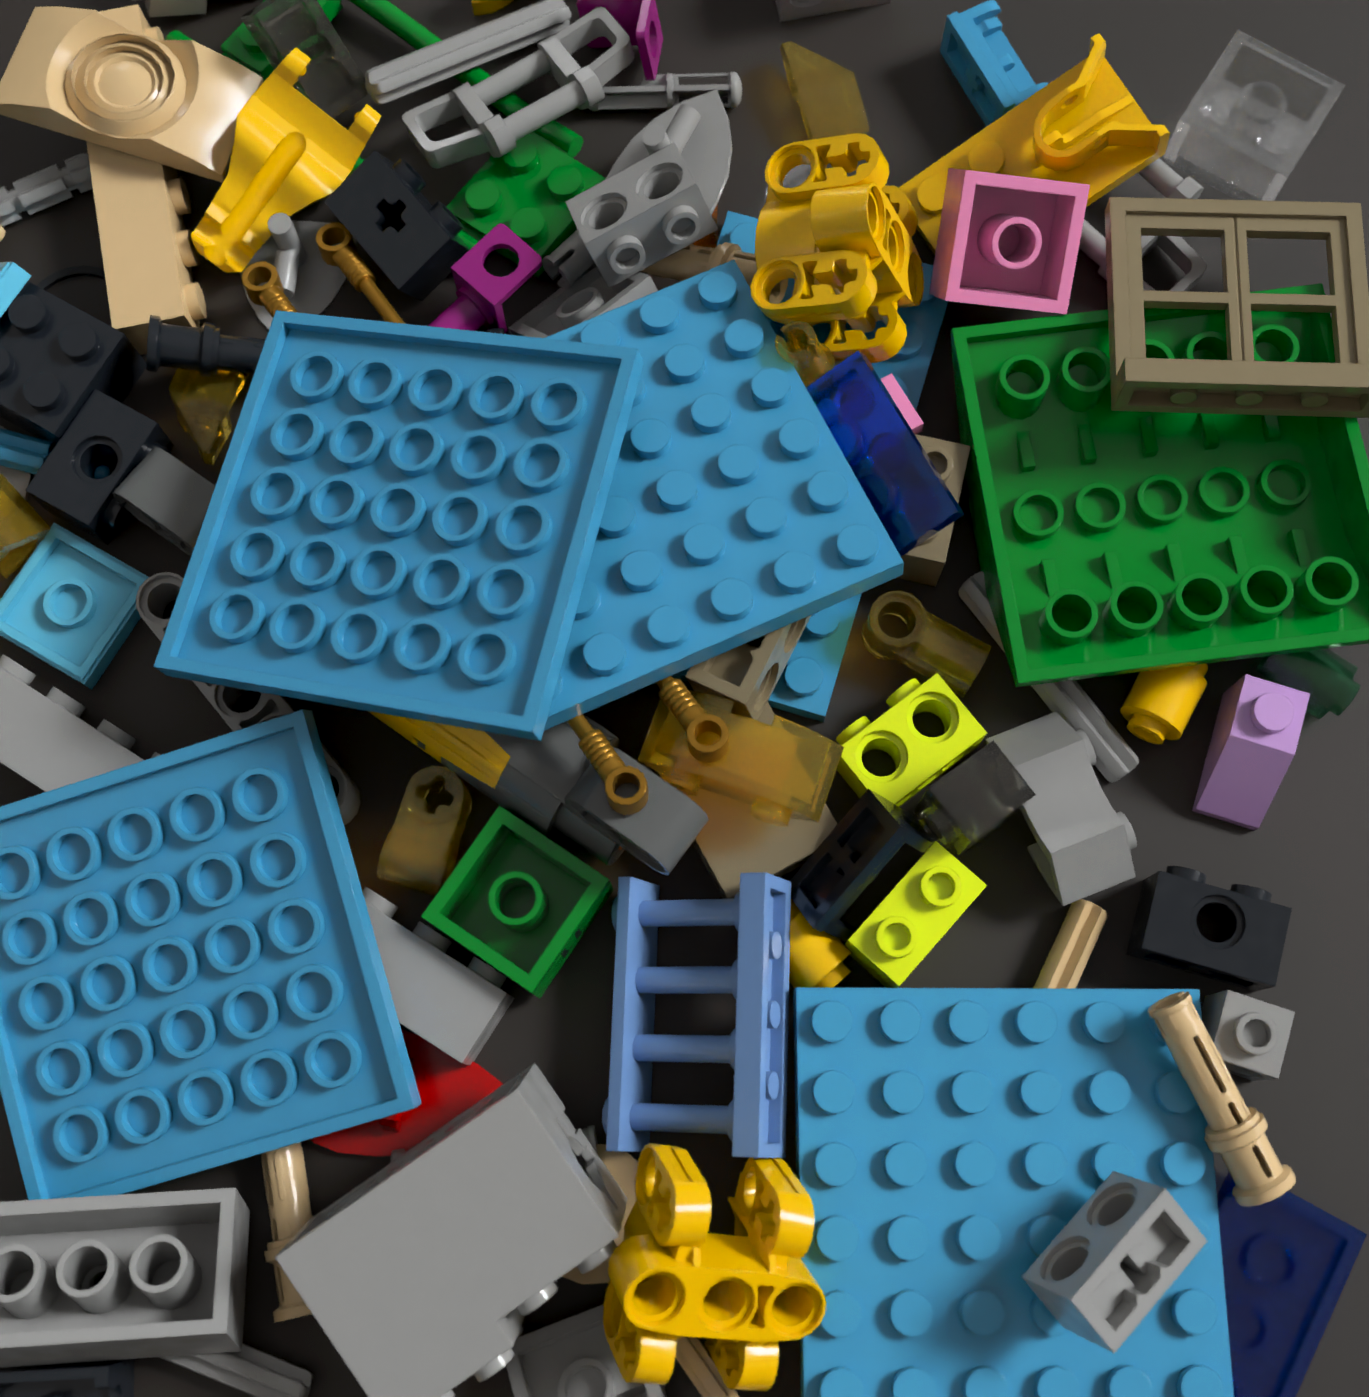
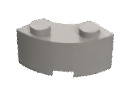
M1053 712L985 739L1009 810L1021 809L1037 843L1028 846L1027 849L1048 886L1063 906L1136 877L1130 850L1137 847L1134 830L1128 818L1122 812L1116 813L1104 794L1092 767L1096 765L1094 748L1087 734L1082 729L1075 731L1057 712Z

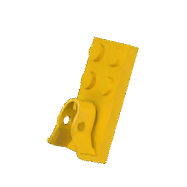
M1098 33L1090 38L1089 56L899 187L905 192L914 207L918 218L917 230L934 255L936 253L948 168L1090 185L1086 205L1088 207L1165 154L1170 132L1165 125L1151 124L1105 58L1106 42L1101 34Z

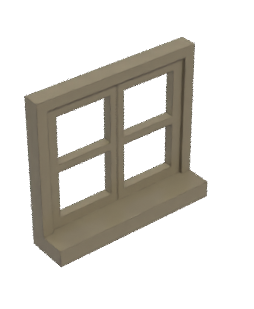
M1109 198L1105 208L1111 411L1369 418V292L1361 203ZM1141 236L1220 237L1224 292L1143 290ZM1247 238L1326 240L1330 295L1250 293ZM1144 308L1225 310L1227 360L1146 358ZM1251 311L1331 313L1335 363L1254 361Z

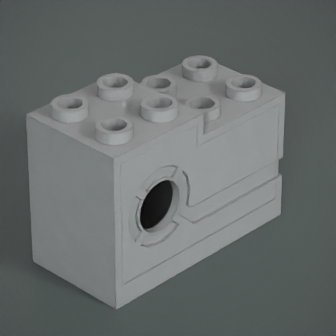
M535 1062L314 1215L275 1256V1259L368 1397H454L455 1394L452 1389L473 1374L479 1382L488 1379L513 1358L515 1353L511 1348L524 1330L521 1325L525 1315L537 1309L557 1291L558 1287L554 1281L576 1266L582 1274L591 1271L609 1258L617 1247L613 1240L619 1237L620 1230L622 1229V1221L628 1198L581 1129H575L565 1115L564 1110L566 1107Z

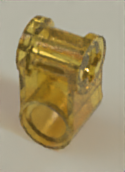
M430 766L419 770L412 776L407 784L395 823L387 835L377 867L378 879L435 897L451 875L456 864L459 843L472 806L469 789L453 771L441 766ZM444 784L445 790L453 797V802L450 806L439 805L434 814V808L425 799L429 792L439 793Z

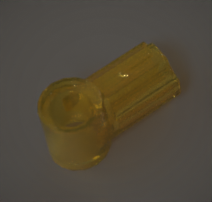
M901 590L889 591L879 596L872 604L861 629L862 641L866 649L876 658L885 661L896 660L929 679L938 673L950 689L961 697H964L991 649L990 645L927 612L920 600L914 595ZM888 614L899 616L908 627V635L903 638L887 636L881 630L878 618Z

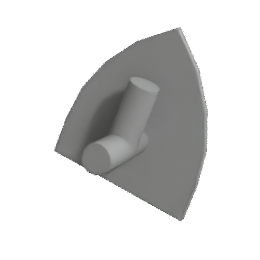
M717 89L684 100L655 117L632 138L614 163L606 179L675 142L712 215L729 177L733 149L729 118Z
M275 213L269 218L267 223L272 236L257 251L246 268L256 262L271 263L278 272L284 288V294L297 312L321 315L333 303L347 279L338 266H331L323 261L316 242V234L319 229L329 223L291 220L285 213ZM263 282V283L259 284L258 286L264 285V284H266L267 282ZM244 287L246 297L260 322L269 330L273 318L264 306L256 305L249 299Z

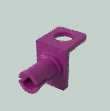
M577 0L576 5L580 18L597 7H604L629 35L631 45L638 46L646 81H655L663 43V34L655 0ZM598 37L587 44L590 48L613 46L606 37Z
M497 224L451 267L457 289V299L428 326L477 331L484 326L487 330L503 328L504 333L507 332L502 303L542 267L541 256L505 224ZM500 248L513 251L519 258L518 267L515 271L503 277L491 275L483 266L486 256L493 250Z

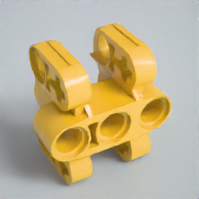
M853 133L798 141L784 145L773 153L765 168V181L768 184L766 203L760 211L756 227L755 259L757 272L753 276L750 286L751 297L766 317L786 325L785 335L788 336L789 345L799 359L811 367L878 363L890 359L903 347L907 336L906 324L897 312V308L918 306L923 298L924 275L922 262L911 239L918 224L917 213L902 189L893 185H885L890 173L889 163L874 138L866 134ZM866 160L867 163L860 164L857 168L858 161ZM830 163L832 168H827V164ZM802 164L811 166L810 174L802 184L793 188L783 187L784 178L791 169ZM856 170V175L848 176L847 173H851ZM788 278L795 279L790 299L779 304L769 303L770 292L777 283ZM883 320L887 327L877 329L875 338L869 340L864 333L874 331L876 322ZM848 322L853 330H847L845 324ZM819 323H829L831 325L829 337L824 343L813 348L803 346L804 335L809 328Z
M649 1143L644 1146L638 1159L635 1174L636 1202L624 1225V1239L614 1249L608 1262L610 1281L605 1292L603 1304V1329L622 1378L626 1383L666 1384L674 1368L676 1341L683 1336L707 1338L705 1346L724 1384L729 1389L768 1391L772 1387L777 1374L779 1363L778 1341L797 1340L811 1334L820 1325L826 1312V1299L823 1291L801 1259L807 1253L813 1237L814 1209L812 1200L783 1159L749 1157L743 1172L740 1173L735 1197L727 1198L735 1216L734 1235L708 1233L711 1219L710 1191L687 1150L676 1146Z

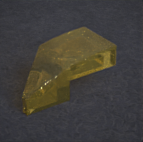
M791 41L781 44L780 52L792 97L797 95L808 140L853 133L866 134L870 128L854 73Z
M177 368L169 386L171 400L175 404L179 423L185 432H189L196 443L203 462L214 465L232 431L229 411L249 374L217 370V376H211L209 379L201 378L198 371Z

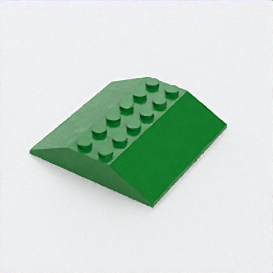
M1322 283L1250 292L1325 295ZM1144 308L1146 358L1227 360L1225 310ZM1108 309L952 328L950 336L960 444L971 446L964 481L980 568L984 573L986 595L1016 687L1369 643V463L1357 418L1111 411ZM1251 311L1254 361L1335 363L1330 313Z

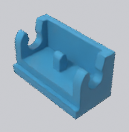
M995 0L983 2L961 13L956 11L947 15L940 47V53L986 127L1048 85L1047 82L1035 84L1002 32V24L996 16L1002 10Z

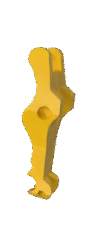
M297 47L281 61L237 114L234 145L228 174L203 218L191 233L196 251L225 273L243 272L257 251L272 236L267 223L273 214L285 213L290 217L309 205L329 197L352 171L382 116L366 104L362 111L355 114L354 122L347 130L296 90L293 86L301 76L305 75L306 68L311 61V58Z

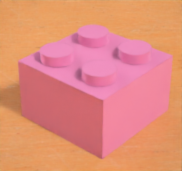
M948 168L929 294L944 301L1067 314L1090 185Z

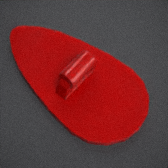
M401 1029L422 1104L408 1111L310 1140L337 1153L391 1156L392 1151L404 1148L405 1151H408L503 1085V1083L478 1063L473 1061L471 1065L462 1064L421 1036Z

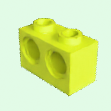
M938 673L922 685L916 678H912L887 698L886 703L890 707L888 711L872 723L866 716H862L837 736L836 741L840 747L835 750L832 765L859 798L870 789L900 807L976 749L987 732ZM920 712L934 713L942 720L945 733L939 737L924 736L916 730L912 717ZM873 749L883 750L893 758L896 770L888 776L873 775L864 767L862 755Z
M935 841L848 939L845 946L852 952L850 956L886 988H898L987 885Z

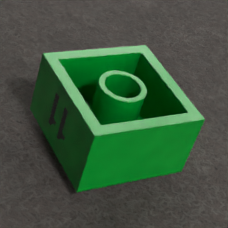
M499 805L421 917L540 999L614 889L610 879Z

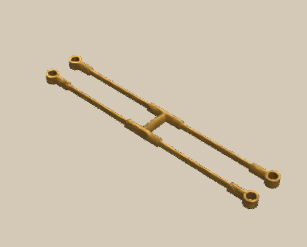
M339 222L329 223L321 227L316 234V242L323 261L328 265L338 266L355 290L365 294L385 322L405 324L376 286L375 276L356 252L352 234ZM256 262L245 268L241 280L249 299L254 304L264 306L272 318L276 310L297 312L284 294V288L278 272L271 263ZM263 282H267V283L264 284V285L258 286L259 284H261V283H263ZM672 676L655 682L661 689L659 691L660 698L687 733L688 749L691 755L696 760L704 763L716 762L726 755L729 748L728 727L726 723L718 716L706 714L680 679H673ZM583 714L568 720V724L580 739L578 743L579 748L605 783L606 796L610 807L615 812L623 815H632L641 811L648 801V786L644 774L638 768L626 766L599 729L594 730ZM713 732L720 737V740L716 744L705 746L697 742L696 738L701 733ZM624 783H633L639 787L638 792L630 798H621L615 794L616 788Z

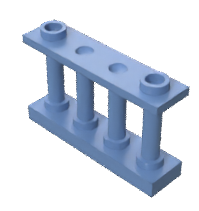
M766 872L740 873V891L736 893L734 898L659 900V885L631 876L618 877V896L613 901L611 911L612 923L616 931L609 1097L606 1099L602 1111L603 1129L607 1134L606 1151L641 1152L644 1146L650 1143V1131L728 1134L732 1141V1157L785 1158L791 882ZM735 926L738 931V959L734 961L732 966L657 967L658 927ZM655 994H733V997L736 999V1029L731 1032V1035L654 1034ZM653 1062L730 1063L734 1069V1099L731 1100L729 1106L651 1103Z

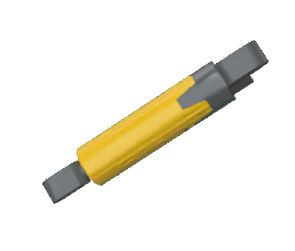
M155 446L112 494L120 504L127 502L124 507L134 517L191 557L215 485L165 450ZM368 711L547 838L551 839L561 832L608 866L616 862L622 852L626 850L657 872L669 875L709 820L707 814L693 800L619 750L620 740L585 714L583 715L594 730L599 729L625 765L638 768L644 774L648 786V801L641 811L632 815H623L615 812L610 807L606 796L605 783L579 748L578 743L580 739L567 721L545 730L541 741ZM624 783L616 788L615 794L621 798H630L638 792L639 787L633 783Z

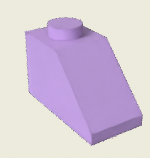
M1245 674L1226 690L1222 696L1192 811L1254 831L1259 829L1295 756L1310 693Z

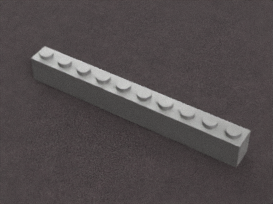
M4 654L0 657V762L47 792L144 761L129 751L137 741L135 738L105 719L95 729L79 718L86 709L85 706L54 686L45 697L29 686L36 677L35 674ZM154 752L151 758L159 756L160 754ZM365 886L363 895L399 1023L460 1063L471 1065L514 1000V997L500 989L507 977L475 956L467 967L445 954L452 944L450 940L420 921L412 932L391 919L398 907Z

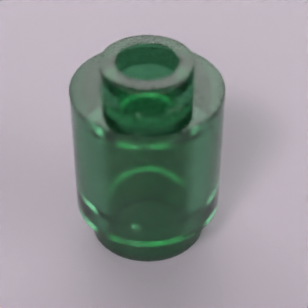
M1329 648L1264 656L1256 669L1258 673L1268 679L1267 681L1310 693L1306 712L1318 720L1323 718L1329 711L1336 716L1342 714L1353 701L1361 687L1359 683L1353 680L1358 667Z

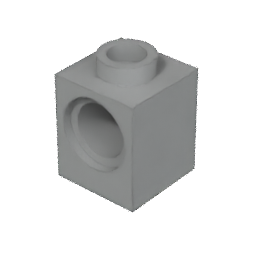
M1230 990L1206 995L1201 1010L1202 1022L1221 1054L1229 1073L1252 1081L1279 1079L1295 1012Z

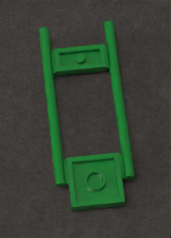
M264 0L220 46L223 51L222 55L263 77L264 82L295 47L303 51L343 8L342 0ZM349 0L416 50L442 41L388 0ZM173 30L167 35L165 40L193 39L178 30ZM477 66L452 77L462 84L468 82L473 86L491 75ZM512 92L491 105L508 117L530 104ZM555 120L515 141L516 149L501 157L493 158L491 156L446 206L463 225L464 229L458 236L469 249L478 243L497 224L502 223L536 251L543 260L544 257L550 255L577 230L566 201L599 184L606 178L572 158L580 152L583 138ZM359 156L350 174L364 161L363 158ZM504 248L495 249L496 252L518 265L519 258L513 251ZM543 264L542 267L535 274H533L537 278H539L541 274L545 271L543 268Z

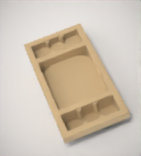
M60 6L35 7L0 81V115L223 183L229 171L237 114L253 93L263 84V77L238 62L193 40H158L135 33L96 10Z

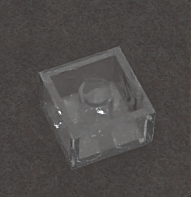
M1237 30L1180 118L1161 160L1236 200L1275 201L1345 85Z

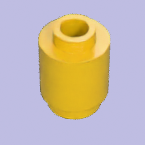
M1207 664L1140 672L1120 710L1123 717L1129 721L1127 729L1138 738L1153 744H1162L1164 739H1180L1207 686V681L1204 678L1208 670Z
M791 899L789 983L794 988H834L851 972L843 961L852 952L840 939L824 931L819 932L812 928Z

